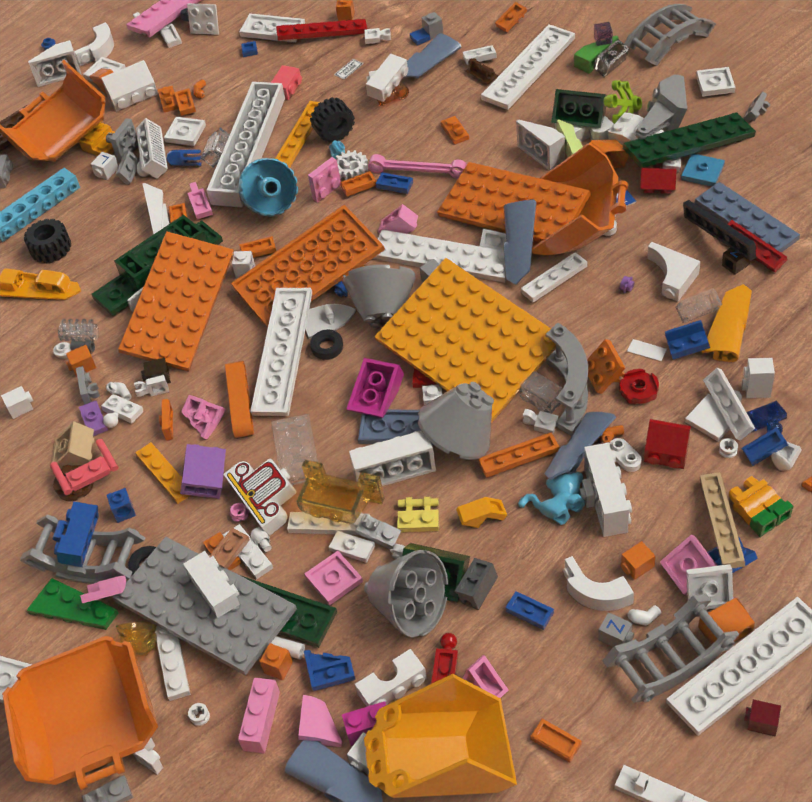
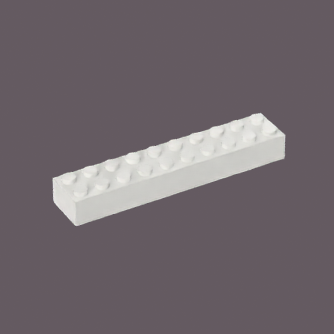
M251 83L207 188L211 205L243 207L244 203L240 198L238 190L239 178L247 165L261 159L285 100L282 83Z

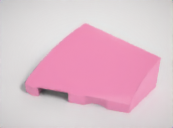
M188 395L181 412L190 420L191 425L201 434L200 436L207 440L219 424L226 409Z
M125 575L87 585L88 593L80 595L82 603L122 593L126 586Z
M303 695L298 740L321 741V744L324 746L342 747V740L325 702L312 696Z

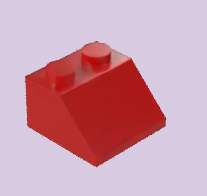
M641 168L640 189L644 190V193H654V190H661L663 194H672V190H676L677 169Z
M650 419L644 451V462L684 469L689 448L691 426Z

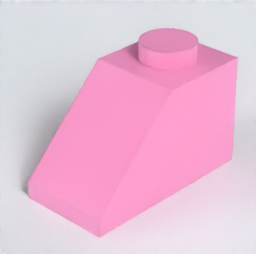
M402 204L381 220L378 233H381L382 230L405 234L413 232L417 227L418 215Z

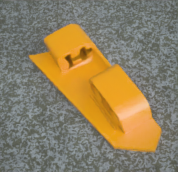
M5 268L0 274V296L66 300L81 292L78 282L70 281L69 277L61 272L40 270L39 274Z
M744 284L725 292L707 336L710 348L701 351L702 354L714 352V360L736 362L739 359L752 290Z

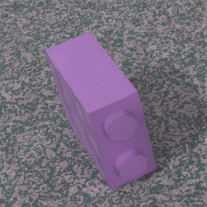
M187 444L180 494L220 499L226 449Z

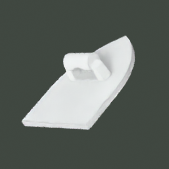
M326 304L309 309L306 324L308 338H312L314 334L321 330L330 329L335 331L343 327L353 317L356 309L342 304Z

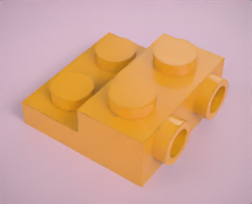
M100 123L79 141L81 149L96 156L101 152L112 154L114 149L112 143L106 142V135L109 132L113 134L115 132L112 131L110 125Z

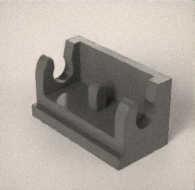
M477 558L473 559L455 590V593L458 594L460 601L464 605L468 600L474 609H480L498 578L493 563Z

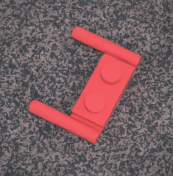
M103 439L96 441L103 457L100 456L66 473V476L63 475L57 462L50 464L65 495H69L73 490L77 491L109 475L111 471L118 470L119 467Z

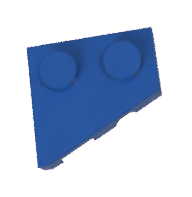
M310 650L304 651L313 691L356 680L350 657L334 656L329 653L320 655L311 653Z

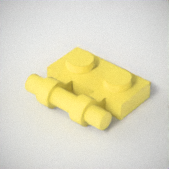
M429 496L424 497V499H413L412 497H406V499L398 500V508L406 507V511H398L397 528L401 532L439 531V510H431V506H439V498H431ZM413 507H424V510H413Z

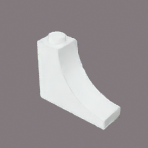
M654 242L649 244L647 259L656 263L665 274V280L662 283V295L678 302L699 275L700 261Z

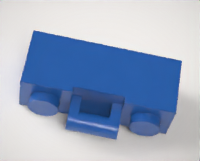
M73 502L72 508L67 510L66 521H58L52 539L57 541L54 554L57 555V560L60 564L83 567L99 518L98 505Z

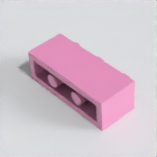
M254 678L238 738L243 751L265 754L280 694L276 680Z

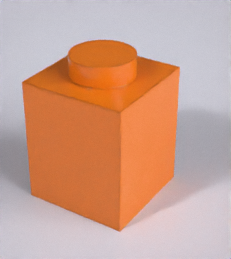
M337 0L336 11L338 21L353 20L355 14L353 0Z
M87 345L66 353L69 360L65 362L69 371L74 370L76 377V368L83 366L85 372L97 368Z
M642 541L622 554L621 568L627 575L630 574L634 580L655 567V554Z
M269 643L259 661L264 674L280 680H284L293 663L289 650Z

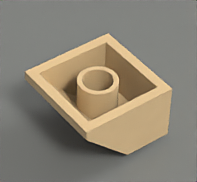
M73 421L55 439L52 462H57L60 469L65 465L82 466L90 462L92 459L91 448L94 444V429Z

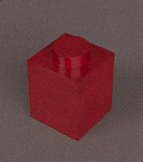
M753 699L751 708L746 707L744 721H748L747 730L776 736L781 705Z

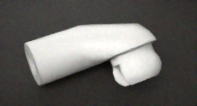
M109 382L106 385V390L111 394L121 395L122 398L128 401L132 398L125 384Z
M656 605L648 611L631 609L628 612V619L635 624L646 626L661 614V610Z

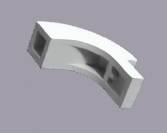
M106 22L92 28L96 38L93 43L74 51L80 66L91 61L97 62L101 57L106 58L112 52L114 40Z
M573 556L565 559L563 572L567 579V591L580 604L600 611L618 610L633 604L634 592L624 576L606 583L594 582L582 573Z

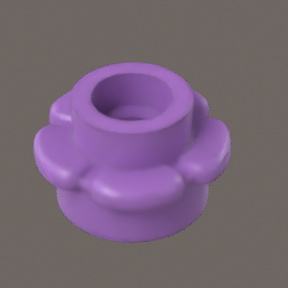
M623 277L619 289L624 291L623 293L630 292L635 284L632 281L633 277Z

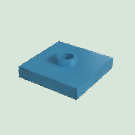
M691 154L681 175V180L713 187L718 181L725 165V160Z

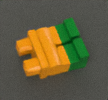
M750 476L743 483V486L747 489L743 492L738 486H735L729 491L728 496L734 503L733 510L743 518L759 537H762L774 529L775 526L777 527L789 519L794 506L788 500L785 502L779 497L775 490L767 485L768 483L764 479L758 481L753 476Z

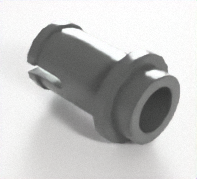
M91 340L71 341L70 349L74 350L87 345L91 353L95 350V343Z

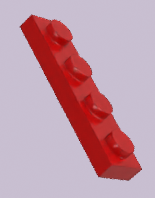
M731 220L727 224L755 242V260L776 273L788 260L786 255L735 221Z

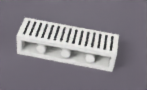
M145 118L136 128L141 168L144 172L158 179L168 169L162 130L160 126Z

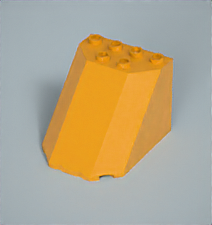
M451 674L380 708L375 716L377 721L371 731L368 730L364 737L367 768L369 769V783L393 798L499 793L517 785L501 698L455 674Z

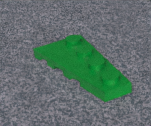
M53 578L50 579L27 609L30 615L36 616V614L44 615L45 618H59L65 622H78L84 626L107 630L119 614L117 609L99 600L82 603L80 595L84 593Z

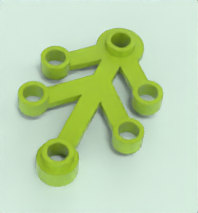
M612 81V89L618 91L621 99H618L616 94L607 95L604 97V105L608 108L621 106L618 114H614L612 117V121L615 124L628 107L627 113L631 114L641 110L642 99L633 95L628 81Z

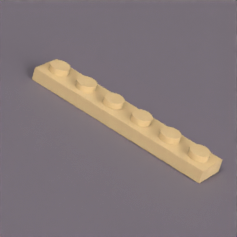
M721 473L700 475V482L722 565L730 564L732 568L745 567V559Z

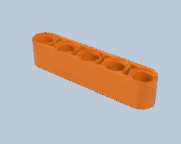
M244 361L225 364L234 437L254 435Z

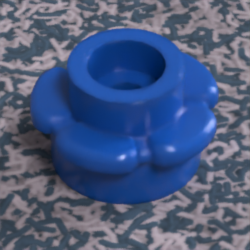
M45 38L41 46L46 51L56 43L54 39Z
M340 281L334 285V292L338 296H348L343 282Z

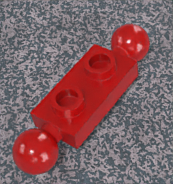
M445 633L440 638V644L443 649L436 648L431 684L451 674L456 675L458 650L452 649L457 646V638L452 633Z

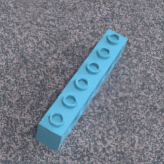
M63 168L0 211V241L4 242L78 190L80 185L76 175Z

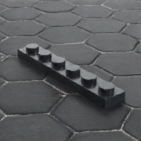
M690 200L683 202L684 217L749 261L756 258V244L754 241Z

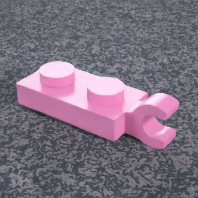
M196 182L190 183L191 192L187 194L197 220L213 215L204 189H198Z

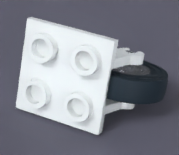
M188 3L187 8L181 10V19L189 22L190 34L219 35L216 4Z

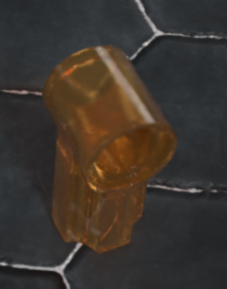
M400 81L399 85L393 89L391 95L384 102L377 101L380 106H383L397 98L403 100L408 96L409 89Z

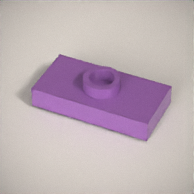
M96 400L79 407L85 425L94 429L93 436L108 431L107 426L103 423V416Z

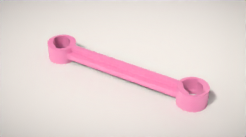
M378 154L372 155L368 163V169L377 174L383 172L384 169L449 173L455 179L460 177L467 166L462 160H454L451 164L386 160Z

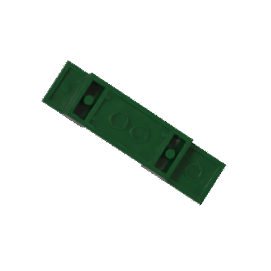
M182 215L114 260L119 276L91 295L111 316H114L129 306L127 300L144 287L166 231L215 245L223 242L222 236L202 220L195 224L185 215Z

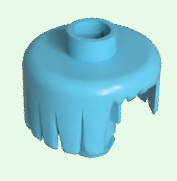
M262 158L251 162L245 167L239 178L238 190L242 202L249 210L262 216H275L284 213L292 206L291 203L295 202V195L298 193V186H296L298 182L296 176H294V171L286 163L274 158Z

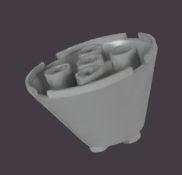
M370 265L349 271L348 276H343V284L363 321L369 323L370 327L378 328L381 327V324H386L407 301L416 278L414 271L403 266H399V269L390 268V265Z
M476 382L459 384L424 405L418 413V425L425 437L442 451L448 454L450 451L459 454V458L479 459L490 448L492 404L494 399L481 390V386Z
M416 550L385 565L377 566L369 581L366 582L364 591L368 594L370 603L400 633L408 637L424 636L435 628L443 615L447 603V597H444L448 578L446 569L436 554L431 551Z

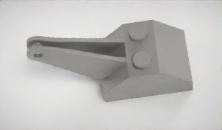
M674 74L660 81L658 87L653 90L652 100L647 105V111L649 112L635 132V136L638 139H645V137L651 136L662 129L666 132L679 128L687 111L684 76Z

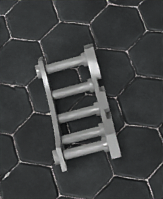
M672 4L657 10L642 21L628 35L624 45L635 49L637 46L648 54L645 59L657 66L671 50L670 46L675 42L680 43L692 34L708 37L716 23L706 18L696 17L690 13L692 7L688 5ZM671 20H681L683 23L677 25ZM663 23L672 30L667 34H662L655 27ZM648 32L659 39L652 49L641 42Z
M557 323L546 333V337L556 344V350L546 361L566 382L564 388L556 397L557 402L566 406L562 416L556 422V427L572 436L583 419L588 406V361L578 339L566 327Z
M47 514L36 522V524L44 529L35 549L32 548L26 551L20 558L21 562L44 572L47 569L56 572V577L70 581L94 584L123 575L128 580L131 577L132 571L126 568L125 563L132 545L143 542L145 537L130 527L115 532L94 531L83 567L60 564L57 558L43 554V549L50 533L55 532L59 521L56 517ZM95 545L108 546L100 566H87ZM116 547H123L118 561L110 564Z
M707 594L693 595L674 614L676 619L666 627L662 623L647 633V638L643 641L638 642L635 639L614 646L602 660L607 668L613 666L621 667L638 689V692L631 699L633 703L640 701L648 702L655 696L670 690L696 674L719 654L730 649L735 644L734 640L738 637L739 633L737 631L723 632L706 611V606L712 601ZM696 617H700L717 638L707 650L689 629V623ZM677 633H682L699 655L687 665L684 664L668 643L669 639ZM656 647L661 648L678 671L664 677L648 657V652ZM634 659L640 660L655 679V682L645 684L629 664V661Z

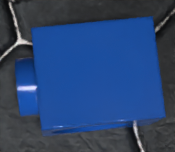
M126 488L107 494L111 511L117 523L136 516Z

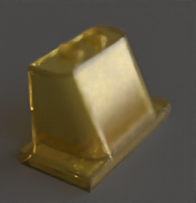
M304 459L302 469L306 480L296 501L298 508L304 513L316 518H327L333 522L352 524L355 523L369 502L383 504L385 497L380 476L361 472L358 478L359 482L326 475L323 463Z

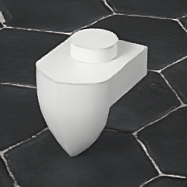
M787 442L788 446L773 453L771 459L775 467L780 471L791 469L802 451L800 446Z

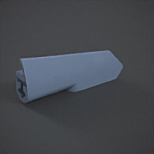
M439 33L420 53H414L407 61L408 73L403 78L413 77L418 79L425 72L459 50L461 44L453 38Z
M524 200L504 205L506 279L515 285L530 272L536 212L535 200Z
M606 412L586 413L568 444L562 445L545 472L547 478L552 480L561 474L575 473L584 458V447L592 446L615 420L616 416Z
M303 740L286 764L285 773L323 792L325 797L332 802H383L381 789L369 783V778L318 741Z

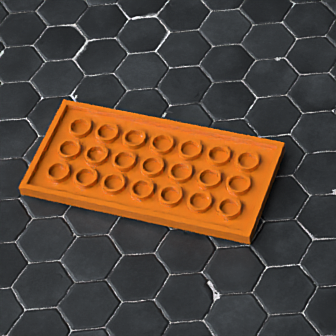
M468 162L437 213L440 217L506 233L504 205L524 200H535L536 212L533 241L541 242L577 218L591 194L590 190Z
M343 205L240 276L231 285L268 329L276 288H311L313 292L312 302L342 281L344 275L348 276L349 271L363 266L383 252L385 248L365 225Z
M166 231L118 348L119 353L148 361L165 358L168 366L189 372L232 260L234 249Z

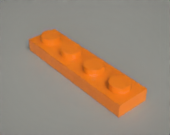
M552 432L483 456L478 459V462L487 478L558 452L560 447Z

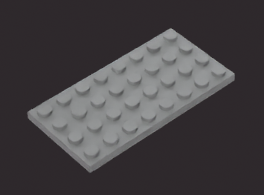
M165 537L126 582L124 591L113 597L114 601L246 676L266 650L269 643L273 641L297 610L296 605L227 568L219 566L218 570H224L228 576L229 585L234 584L240 594L237 596L240 605L217 618L187 575L183 563L197 556L198 553Z

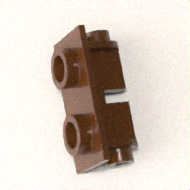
M471 58L468 61L469 68L465 70V72L487 85L499 76L495 74L492 68L484 64L481 66V62L475 58Z

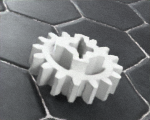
M348 150L346 154L342 152V156H336L340 179L344 177L347 180L368 171V159L366 155H362V152L357 154L356 150L353 152Z

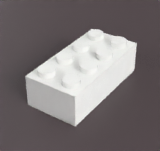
M415 431L408 435L398 436L349 451L359 492L436 471L432 444L422 431Z
M609 442L584 447V471L586 478H590L595 494V509L603 537L628 533V524H631L630 512H632L630 500L625 498V495H627L626 486L620 481V467L615 465L616 454L614 450L610 449Z

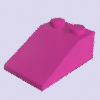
M364 358L347 406V411L383 418L397 395L404 376L400 365Z

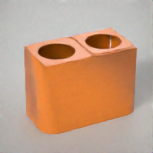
M616 139L591 140L590 143L608 156L613 168H623L629 155L623 149V145Z
M738 597L708 613L723 632L737 631L739 633L734 642L744 638L753 631L755 622ZM700 618L698 628L712 645L717 638Z

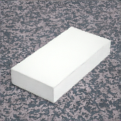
M172 23L159 31L168 48L182 44L181 38Z

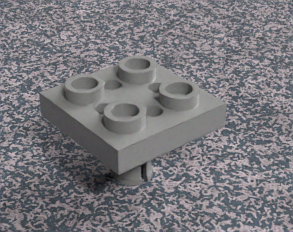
M126 118L114 134L109 132L106 135V142L112 143L118 163H121L126 151L130 150L133 153L138 147L137 134L132 119Z

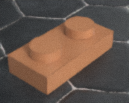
M231 528L209 557L214 556L219 566L228 569L250 541L249 536Z

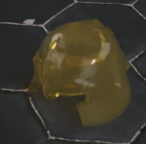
M130 622L116 625L119 642H130L136 656H148L155 649L157 635L153 632L156 631L157 625L151 622Z

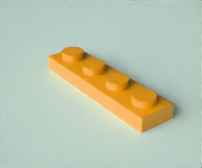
M152 442L135 452L137 458L177 504L191 496L180 494L181 475Z

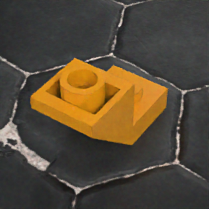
M489 497L480 498L461 505L456 509L462 525L479 528L486 518L504 520L508 516L502 500Z

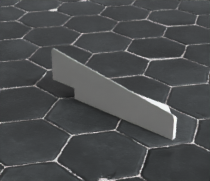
M142 183L153 234L170 224L166 204H163V191Z

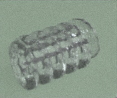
M62 319L58 329V337L60 341L92 340L96 342L99 337V328L97 324H94L93 319H89L88 324L86 319H83L81 323L79 319H76L75 322H73V319H69L68 323L66 319Z

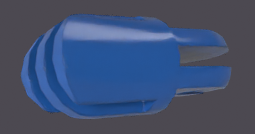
M171 150L166 157L167 162L173 166H202V162H188V160H200L201 155H187L201 153V150Z

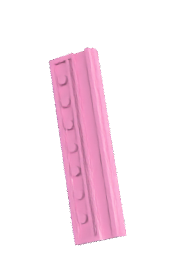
M160 0L132 19L127 24V28L139 34L145 33L150 38L179 17L181 10L187 8L188 3L197 4L201 0Z

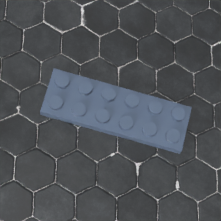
M718 182L695 198V204L725 224H728L731 220L735 221L781 253L800 238L799 233L721 182Z

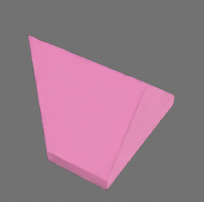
M482 655L466 670L462 678L499 698L509 691L485 655Z

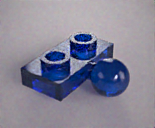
M777 401L746 412L755 427L752 432L767 427L768 433L777 427L782 434L783 426L779 421L787 419V412Z

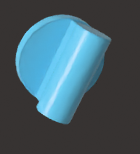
M334 140L329 145L333 158L336 159L337 155L339 156L342 152L345 153V146L341 141Z

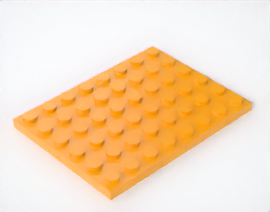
M447 258L440 263L374 336L376 341L446 391L459 384L478 383L481 386V390L494 399L491 423L556 349V344L546 337V333L551 329L550 327Z

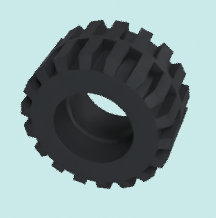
M333 97L318 103L310 118L311 126L321 139L332 143L334 140L344 139L345 136L349 135V131H352V126L355 124V116L349 107L339 98L334 99Z
M39 220L37 223H33L31 227H28L27 232L24 233V241L29 253L37 262H54V260L61 259L70 250L71 240L64 224L59 220Z

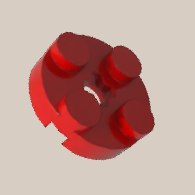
M644 369L630 370L620 380V393L627 403L631 405L653 401L657 398L659 391L658 378L653 373H646ZM636 384H639L640 386L644 387L636 388Z

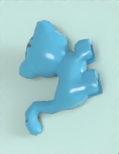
M576 472L573 474H561L552 480L547 479L546 485L547 488L551 489L553 498L541 502L535 494H526L519 500L518 506L523 508L529 501H532L534 507L544 516L563 525L570 518L568 510L579 512L585 505L584 499L579 495L583 475L580 472Z

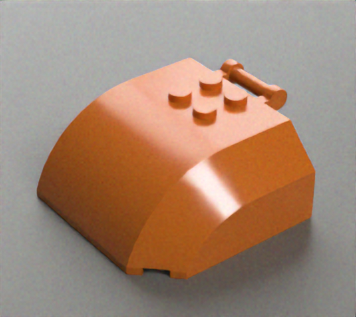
M65 60L62 61V64L67 74L60 88L50 96L41 91L36 99L24 109L21 108L19 110V113L24 118L12 128H4L0 124V134L30 160L56 162L104 120L105 96Z
M592 143L586 144L540 178L590 190L591 195L577 218L543 241H533L532 253L556 255L583 248L614 228L615 214L626 211L625 193L628 189V183L623 180L618 182V176L608 156Z
M109 636L101 637L21 669L16 675L18 680L11 688L7 687L2 694L14 763L25 781L57 785L76 777L79 788L83 790L88 788V785L116 773L122 774L126 772L122 758L144 749L158 728L148 688L132 644L127 641L123 643L116 642ZM114 761L113 765L85 776L86 772Z

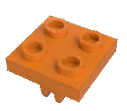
M605 339L587 359L588 377L596 393L600 394L613 382H620V377H624L625 374L623 372L625 366L612 342Z

